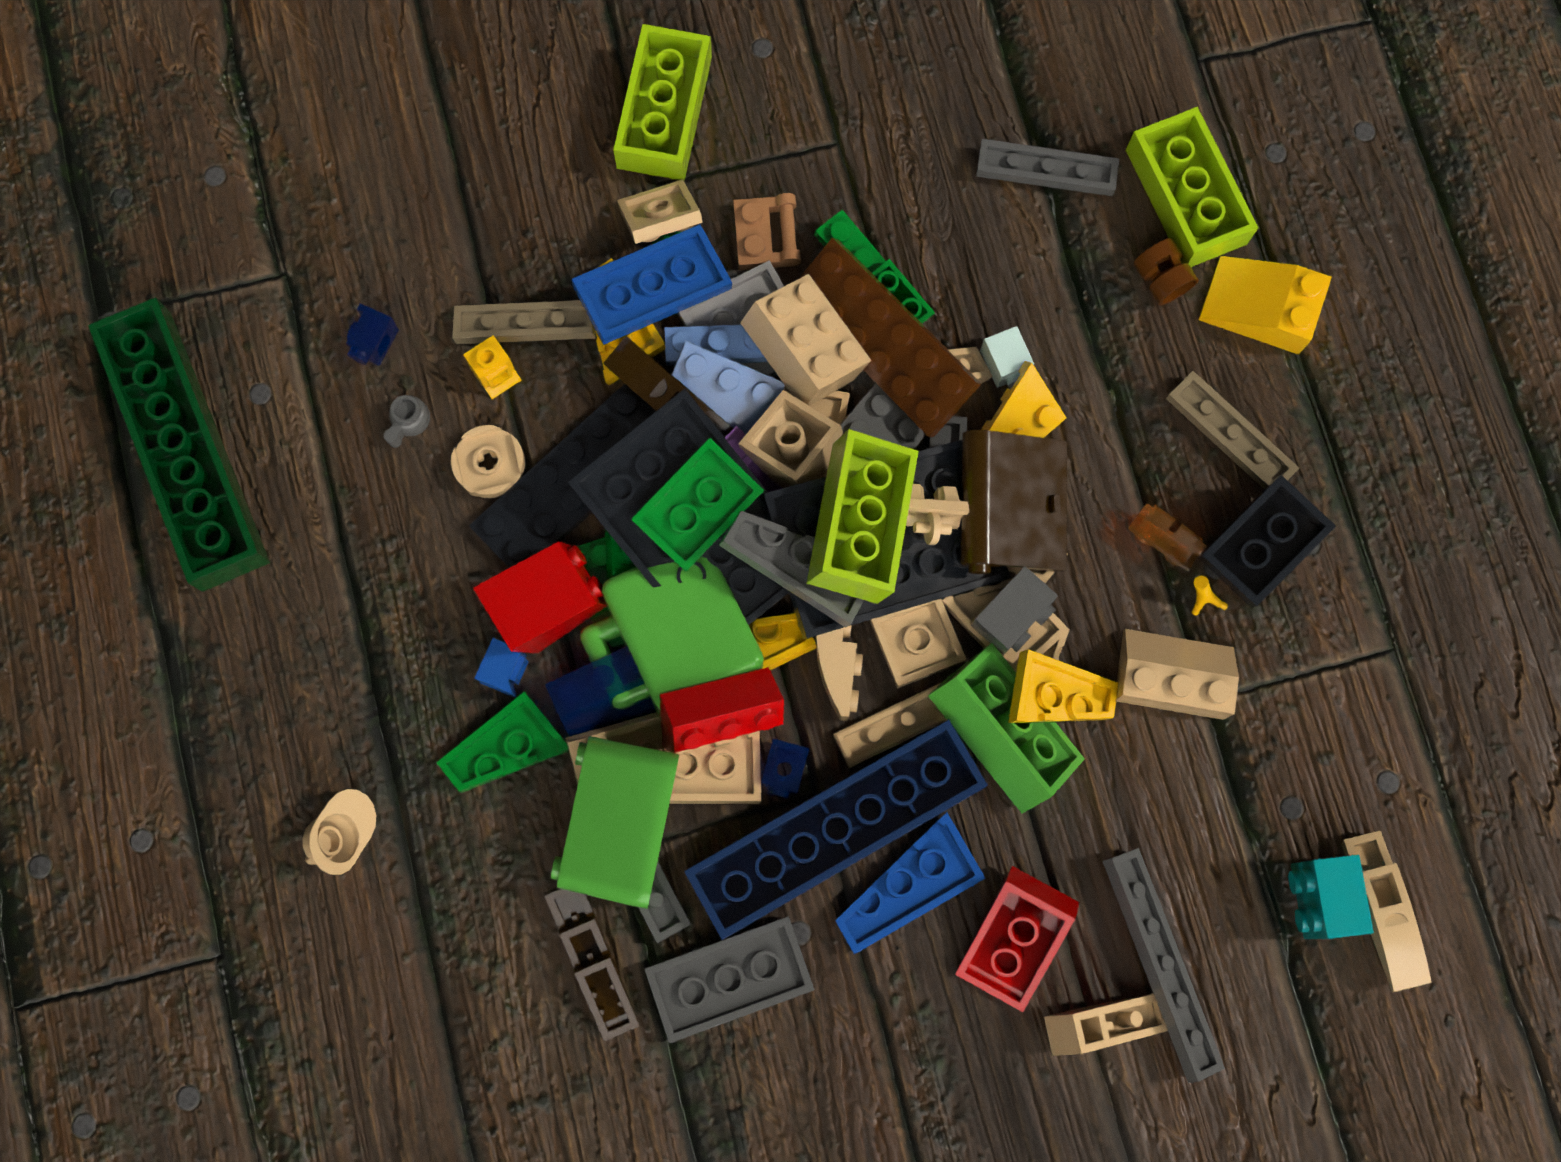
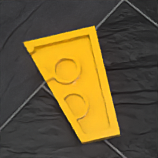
M1029 649L1021 651L1019 653L1008 723L1090 721L1114 718L1119 683Z

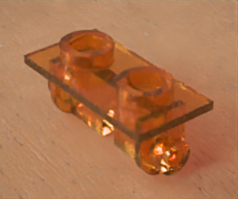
M1146 503L1128 529L1134 533L1140 542L1151 545L1164 554L1168 562L1189 571L1196 558L1207 547V545L1201 542L1203 538L1183 524L1180 525L1175 533L1171 532L1169 528L1176 519L1157 505L1152 507Z

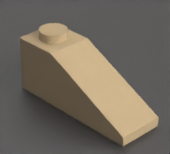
M1154 993L1073 1009L1044 1017L1053 1056L1083 1054L1168 1031Z

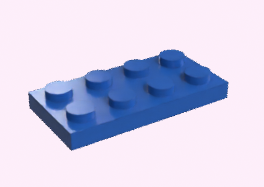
M701 224L577 276L572 279V286L603 345L731 290L732 281Z

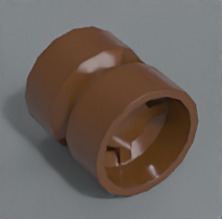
M1173 238L1165 239L1153 245L1139 255L1133 263L1143 280L1151 281L1149 290L1160 306L1178 299L1199 282L1188 263H1181L1183 254Z

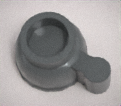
M412 395L397 397L392 402L389 410V419L392 426L385 431L384 439L391 447L397 448L401 445L404 436L421 434L430 422V411L427 405L421 399Z

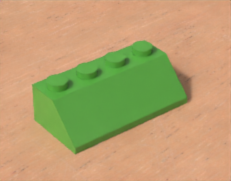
M991 643L947 677L928 697L944 717L950 720L962 740L1018 810L1024 813L1051 798L1085 758L1056 722L1008 723L1016 672L994 644Z

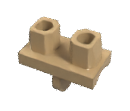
M913 484L906 526H913L914 533H924L926 544L936 545L940 535H951L952 529H958L963 515L969 513L968 502L960 501L956 487L942 486L937 488L933 494L934 499H925L923 487L920 484Z

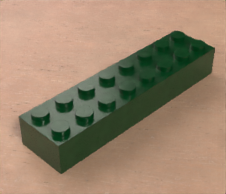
M155 297L89 324V330L188 584L204 592L269 564L270 560L171 312Z

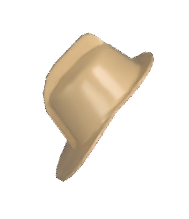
M346 789L336 793L327 802L318 817L304 831L302 841L306 854L305 862L310 865H317L322 871L332 875H341L352 868L376 827L375 808L366 794L359 790Z

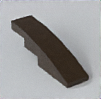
M557 887L544 892L546 902L559 929V936L574 967V974L604 1042L639 1027L638 1018L588 896Z

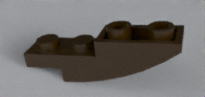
M625 336L603 362L606 367L656 411L683 389H686L724 438L734 429L629 337Z

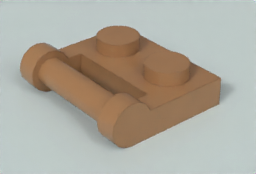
M783 193L776 197L733 200L739 270H751L769 260L774 268L791 267L801 263V252L796 246L793 210L797 206L794 194ZM780 212L783 250L773 253L769 213Z

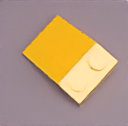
M1220 256L1198 320L1299 355L1312 340L1332 277L1299 265Z

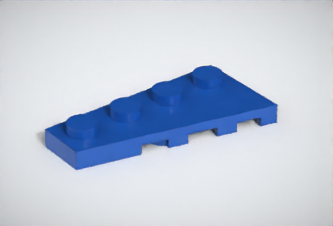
M946 812L835 920L853 954L860 952L985 879L984 874L949 814Z

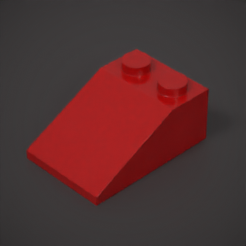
M1011 866L955 975L1017 1010L1024 1012L1073 925L1080 902Z

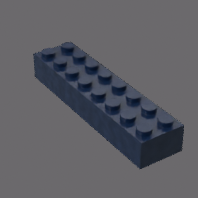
M947 720L684 872L719 936L724 940L987 787L988 784L950 720Z

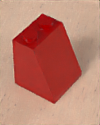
M558 541L473 588L511 652L538 654L607 607L603 598L602 584L595 576L590 577L584 567L587 563L586 558L577 546H571L570 544Z

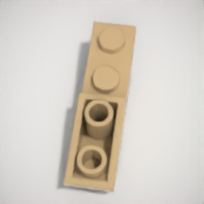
M851 626L815 636L816 653L823 685L840 721H848L849 713H856L859 691L852 690L853 676H861L863 654H856L857 643L843 642V638H850Z
M1381 831L1344 839L1341 844L1345 855H1360L1374 934H1371L1392 993L1430 984L1431 977L1413 908L1397 863L1393 864Z

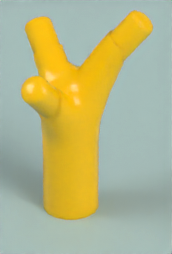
M1198 576L1194 579L1196 602L1192 609L1193 615H1198L1202 607L1207 603H1211L1223 610L1228 608V604L1219 599L1211 590L1207 577Z

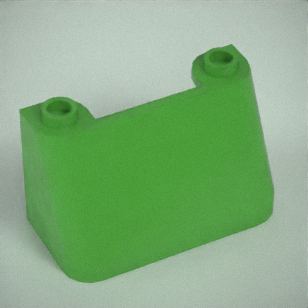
M592 736L588 737L587 743H579L575 765H580L582 768L563 857L555 856L551 879L558 880L557 888L648 909L679 754Z

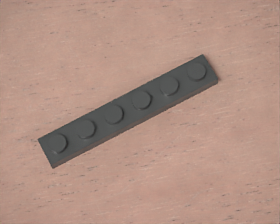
M1139 848L1102 861L1188 1083L1199 1082L1224 1070L1223 1061Z

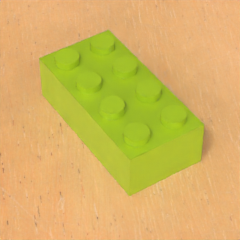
M642 24L613 149L617 169L675 180L683 179L685 181L712 59L711 36Z
M1198 107L1133 132L1126 152L1168 238H1173L1183 254L1181 263H1188L1190 267L1246 246L1259 227Z
M848 429L833 443L806 584L876 604L895 592L919 451Z

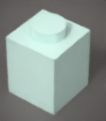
M1017 326L985 338L980 352L993 376L992 378L997 388L1006 384L1010 388L1013 387L1020 376L1018 371L1024 361L1031 362L1034 365Z

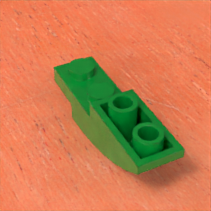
M843 210L839 211L815 230V237L824 247L832 238L838 239L922 324L935 314L890 259L886 261Z

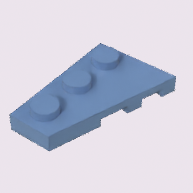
M686 340L672 372V375L731 427L735 428L737 426L745 434L749 432L785 387L784 383L777 378Z

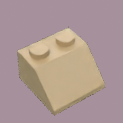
M782 390L739 442V447L774 483L782 488L819 479L828 469L832 445L843 435L840 424Z

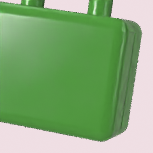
M701 557L697 560L706 570V579H702L701 569L696 565H692L686 572L682 569L680 578L683 583H678L677 570L679 565L676 562L647 568L659 582L660 587L653 588L637 567L613 576L604 582L602 593L611 615L584 627L580 633V640L613 708L623 710L649 698L655 711L661 715L660 694L763 669L764 657L725 577L719 568L712 565L707 558ZM621 636L639 676L625 683L606 643Z

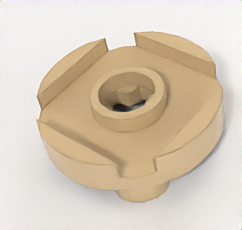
M483 425L470 429L461 437L462 440L458 443L457 448L455 449L454 447L451 455L453 474L459 484L472 496L482 498L502 496L522 478L525 469L524 452L518 440L500 427ZM490 453L492 458H498V462L490 470H486L485 467H479V462L484 461V455Z

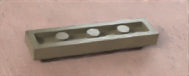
M580 300L454 306L452 339L456 344L482 343L492 335H494L498 342L595 338V328Z
M1194 371L1166 398L1263 489L1280 475L1288 481L1299 469L1292 460Z

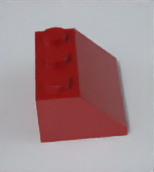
M769 667L660 694L662 745L664 750L673 753L696 749L700 746L722 740H731L738 736L761 730H769L783 725L784 698Z

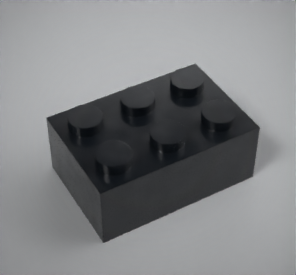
M1280 475L1197 558L1249 607H1257L1319 545L1336 525Z

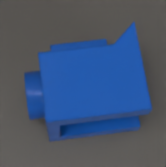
M492 638L474 679L480 681L479 683L517 698L513 685H519L529 663L526 659L527 655L522 652H511L505 641Z

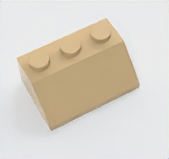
M1129 629L1123 630L1117 682L1119 684L1116 702L1221 720L1235 714L1239 674L1234 647Z

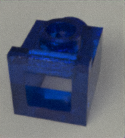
M360 303L357 311L361 317L358 321L352 323L347 333L346 343L350 347L347 355L358 363L366 365L369 361L380 366L399 329L392 317Z
M777 739L772 740L761 781V786L768 787L767 794L788 799L790 793L797 795L809 748ZM779 764H789L792 769L791 773L788 776L779 775L777 772Z

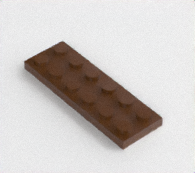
M832 238L800 278L807 274L811 276L869 356L871 362L865 367L864 371L928 437H935L982 383L838 239Z

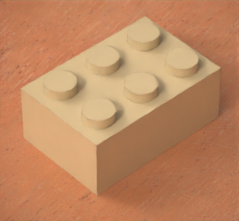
M809 274L755 301L740 322L792 396L809 406L854 381L871 362L869 356Z

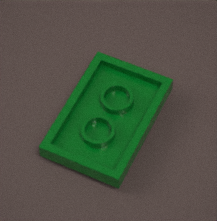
M709 438L631 520L686 572L731 526L740 511H745L764 489Z

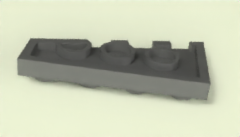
M740 511L719 546L845 628L852 624L864 602L862 599L806 584L815 537L807 534L805 536L787 531L785 526Z

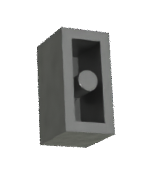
M1024 566L975 618L971 626L990 644L993 643L1003 656L1010 648L1017 653L1030 639L1031 635L1027 630L1036 621L1042 626L1056 611L1051 604L1058 595Z

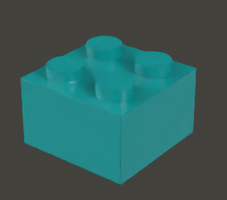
M1360 855L1291 863L1292 871L1288 873V882L1291 892L1296 894L1298 909L1295 910V922L1298 931L1303 932L1304 939H1333L1374 934Z

